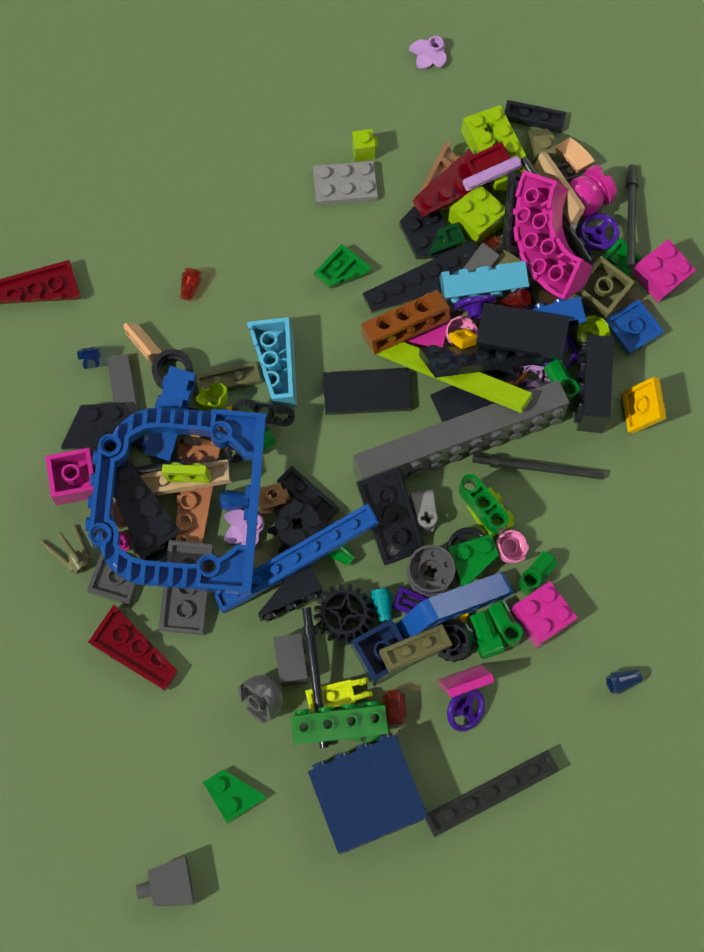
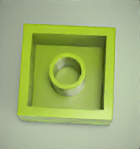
M481 185L471 190L450 207L448 221L451 224L459 222L464 236L470 242L474 240L477 246H479L504 226L505 206Z

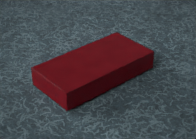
M501 141L464 159L472 176L510 159V156Z

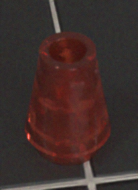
M185 268V271L182 272L181 299L192 301L202 280L200 271L193 268Z
M517 288L500 300L498 305L525 309L531 303V297L526 289Z

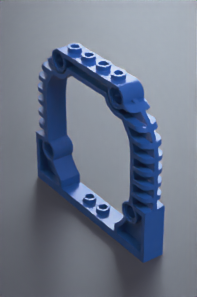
M163 407L147 408L131 414L116 427L113 434L102 436L98 443V451L93 453V464H96L95 473H91L90 486L94 487L93 495L88 497V508L91 509L90 517H86L85 530L88 531V536L93 546L101 550L106 563L118 576L131 583L144 586L251 595L266 413L212 409L211 412ZM218 431L227 432V436L223 439H219L215 435ZM154 433L211 437V442L216 447L226 448L230 446L244 461L253 462L251 485H246L245 498H249V507H244L243 520L248 521L246 545H235L229 552L219 558L212 554H206L199 559L198 564L146 561L131 557L121 549L120 532L111 519L117 467L124 464L128 459L131 443L146 434ZM109 444L117 445L116 449L112 452L105 450ZM102 531L107 533L105 540L97 541L95 539L97 533ZM207 562H212L216 565V568L208 573L203 570V566Z

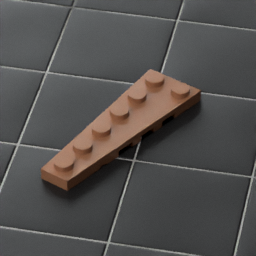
M178 437V459L183 458L184 465L219 461L221 448L213 445L211 440ZM214 486L177 492L176 526L181 533L176 536V541L204 543Z

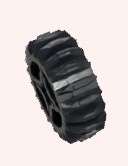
M339 584L338 591H336L334 586H331V594L323 591L325 599L318 597L317 602L320 605L314 606V611L318 613L313 615L314 620L319 621L316 623V628H323L320 632L321 636L329 633L327 638L329 642L336 637L337 645H340L341 639H345V645H349V638L355 639L357 635L361 636L365 633L363 630H371V626L368 623H374V618L370 615L375 614V609L369 608L373 604L372 600L365 601L368 597L367 593L359 595L361 588L357 587L355 591H352V585L349 584L348 590H344L343 584ZM344 598L341 605L328 607L333 601ZM351 600L361 607L363 614H358V611L350 607ZM347 605L348 613L344 618L342 624L341 614L343 613V610H345V606ZM325 614L331 615V618L338 621V629L333 628L327 622ZM360 621V624L354 629L344 631L348 623Z

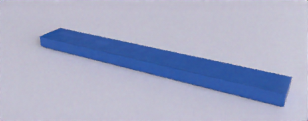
M367 503L253 569L251 595L214 592L213 595L221 612L225 614L380 525L371 505Z

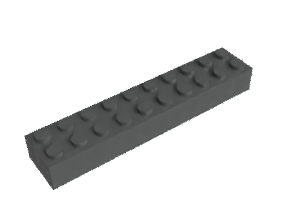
M559 380L529 391L532 393V399L522 413L497 403L491 404L357 453L353 458V471L357 480L396 466L399 467L402 478L418 476L423 470L428 468L430 470L437 469L442 466V463L447 461L456 462L466 454H477L485 447L490 446L493 448L502 444L504 440L518 439L523 433L528 431L534 433L547 424L556 425L560 423L569 405L568 398Z

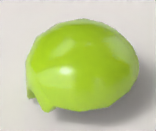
M596 315L586 317V322L577 326L575 338L581 346V343L586 341L588 334L610 336L609 325L603 318Z
M214 382L211 383L210 388L207 390L201 388L199 394L195 397L196 407L199 410L211 412L212 409H225L228 404L227 387L222 383Z

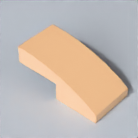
M568 138L555 145L557 155L563 163L568 162L576 174L590 168L595 163L592 156L572 138Z

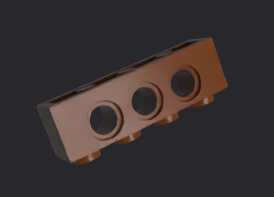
M435 290L362 323L363 338L375 355L450 321V310L439 291Z

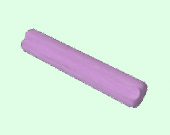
M515 156L464 179L463 186L466 191H469L521 168V160L518 156Z

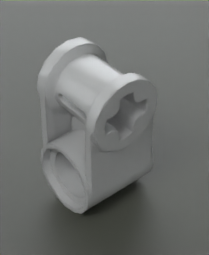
M433 490L410 493V503L420 533L431 534L435 530L437 522ZM423 519H427V521L430 522V524H426V521H424Z

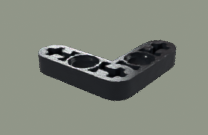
M238 399L232 406V411H239V407H243L245 404L247 408L253 409L254 413H259L262 407H267L269 414L266 417L265 424L289 426L295 419L294 411L285 405L250 399ZM275 412L278 414L287 413L288 417L282 419L274 415ZM228 446L223 449L224 456L229 461L236 463L243 459L237 453L234 454V457L230 454V450H234L232 447Z

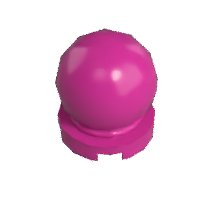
M598 165L591 166L585 171L584 175L574 178L569 182V185L585 207L581 217L592 215L603 204L609 205L616 200L614 195L617 194V189L610 175L606 177L601 172L603 168Z

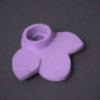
M433 36L428 41L417 40L409 47L410 52L418 55L416 66L419 69H427L433 64L441 68L446 62V54L444 53L445 43L439 36Z
M233 510L224 515V519L231 525L224 537V541L229 544L242 543V545H246L248 521L243 520V510ZM258 514L255 546L259 541V533L265 526L264 519L260 514Z

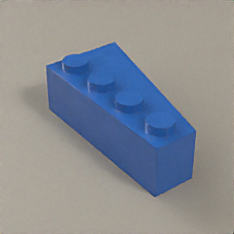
M580 296L568 300L560 298L554 300V303L546 305V303L533 306L534 309L530 310L570 317L568 328L586 322Z
M170 366L168 374H165L161 386L163 391L157 397L155 408L188 409L196 383V374ZM154 433L150 434L149 437L145 436L142 444L145 456L164 462L171 461L179 434Z

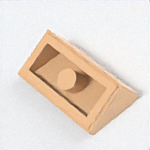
M132 323L123 324L129 339L150 363H153L155 357L162 351L140 325Z

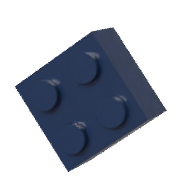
M392 619L351 641V648L373 686L414 664H409L390 673L385 666L379 651L404 640Z

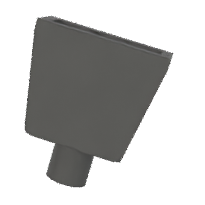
M185 856L149 870V882L136 884L138 899L152 897L153 906L195 904L188 859Z

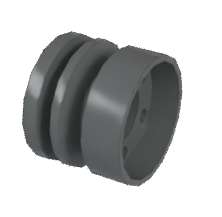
M435 545L422 546L414 551L409 558L407 566L408 583L412 590L427 598L448 591L455 574V564L450 553L444 548ZM428 569L432 572L436 571L434 578H431L429 575L425 576Z

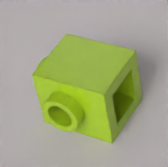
M372 129L352 131V149L355 162L374 160L375 149H378L379 145L378 138L373 136Z

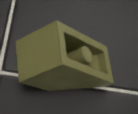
M548 129L528 130L532 165L534 166L541 152H547L554 162L556 148L553 134Z

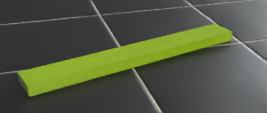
M401 342L376 354L435 378L419 357L420 348ZM480 372L435 378L520 413L523 412L532 399L531 392Z

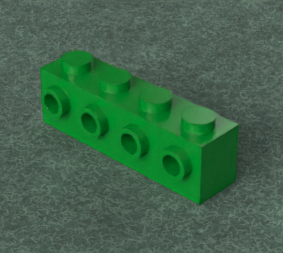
M379 701L365 702V707L356 708L355 704L341 705L342 710L332 711V706L318 708V713L310 714L309 709L296 710L295 715L290 716L293 745L388 734L385 705H379Z

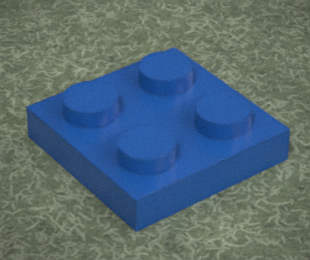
M639 299L605 319L611 334L628 356L664 333V330Z

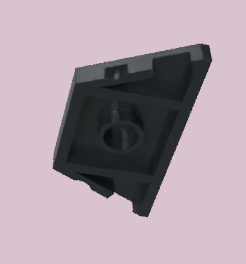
M413 206L399 221V226L416 259H435L457 248L455 246L429 255V250L438 230L446 226L439 210L422 218L417 208Z
M126 404L80 405L61 445V449L78 450L89 448L85 437L101 426H104L109 434H113L116 427L131 415ZM142 436L133 441L131 447H142L144 437Z

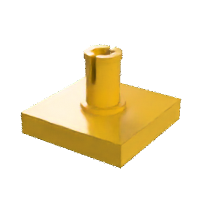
M652 377L621 392L629 433L639 432L666 419V408H664L666 405L663 402L659 378Z

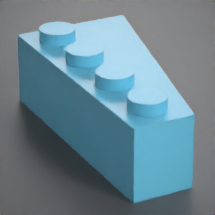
M525 261L496 265V268L483 266L471 272L468 269H461L453 272V275L446 271L441 272L439 277L442 297L449 305H454L460 299L477 295H492L497 298L502 297L503 292L511 291L512 295L524 293V289L529 287Z
M289 317L247 322L273 403L287 407H296L294 337Z

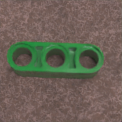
M464 475L459 485L460 496L492 534L503 533L509 521L507 512L476 475ZM470 483L475 489L467 490L464 485ZM486 501L489 507H480L478 502ZM499 518L503 524L495 525L492 519Z

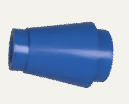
M232 490L221 492V510L229 512L248 507L249 498H245L246 492Z

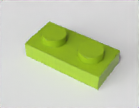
M176 462L171 463V465L163 464L161 471L167 482L211 483L212 475L207 466L200 463L183 465Z

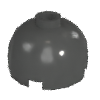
M256 675L238 687L240 700L242 702L246 700L250 706L246 708L247 711L262 723L269 722L281 711L284 700L282 686L277 680L264 675Z

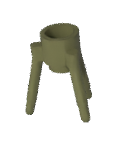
M76 525L73 526V530L82 553L79 550L74 551L61 532L58 533V536L70 553L68 556L69 562L45 541H41V544L61 561L70 572L74 571L76 574H79L91 565L89 561L91 557L87 553Z

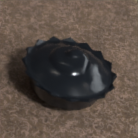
M450 619L438 624L437 626L443 624L452 643L450 648L438 652V657L443 658L445 661L457 662L469 656L474 648L475 637L468 623L462 622L461 619Z

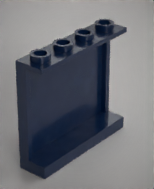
M391 733L377 738L378 742L370 745L369 742L356 747L357 751L348 754L347 751L334 756V761L326 763L325 760L312 765V770L308 771L338 854L346 853L430 818L396 735L391 736Z

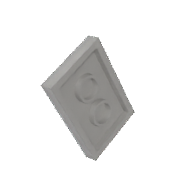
M373 161L313 166L316 206L378 200Z

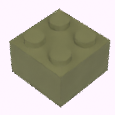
M600 256L593 265L585 286L575 293L573 297L580 296L582 304L605 320L635 282Z

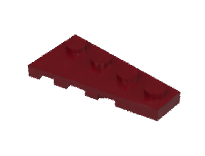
M470 148L412 200L422 218L460 200L471 191H466L463 186V180L471 176L464 159L474 155ZM487 182L482 186L485 188L490 184V182Z
M70 260L0 279V304L81 299Z
M114 604L88 641L91 646L163 691L167 690L178 673L171 663Z

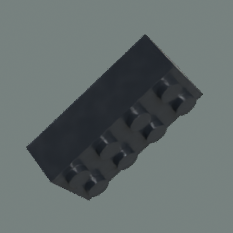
M588 334L586 341L581 343V349L577 354V364H580V368L576 373L579 391L575 397V403H578V408L574 413V423H577V431L603 433L611 418L614 337Z

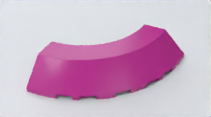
M523 170L515 195L517 197L516 208L513 209V215H515V227H513L515 242L518 243L520 251L519 255L521 260L526 262V267L532 274V277L543 288L553 295L567 300L585 286L593 269L592 265L574 254L564 235L562 212L569 189L558 181Z

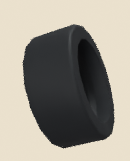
M165 350L159 353L153 360L151 366L152 375L157 386L162 390L163 378L160 375V369L168 361H180L185 366V371L194 373L190 358L181 350Z

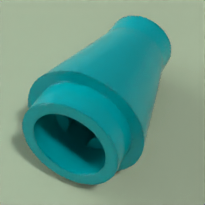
M389 588L372 590L370 599L373 602L379 622L392 619V593L389 592Z

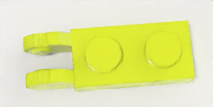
M369 677L322 686L324 707L332 706V708L373 696L372 691H365L354 695L352 688L355 685L367 684V682H370ZM312 689L306 690L310 713H315Z

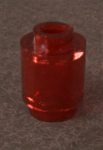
M398 689L388 690L387 694L382 696L387 724H403L407 717L406 694L401 693V690Z

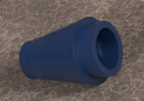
M638 669L611 672L606 677V684L612 694H621L641 683L643 679Z

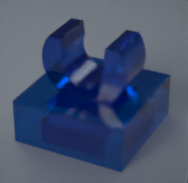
M100 346L82 348L77 351L78 360L84 359V369H88V360H93L95 366L99 367L100 360L98 357L102 355Z

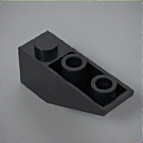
M311 565L285 579L258 613L260 622L263 620L266 622L272 621L278 617L279 613L283 611L292 612L299 608V604L306 601L307 603H312L320 597L319 595H322V587Z

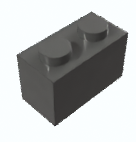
M301 633L274 637L281 686L308 683L307 676H310L309 662H305L304 653H307L306 639L302 640Z

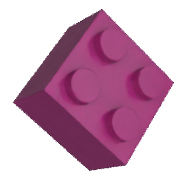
M667 239L638 262L631 271L658 303L686 281L696 270L676 246Z
M90 448L45 456L51 498L56 506L88 500L89 495H93L94 486H90L91 473H95L96 467L93 464V454Z
M550 581L515 604L511 609L513 617L537 649L570 627L577 619V616Z

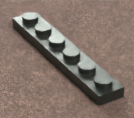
M546 750L428 812L430 818L425 821L435 838L560 770L549 750Z

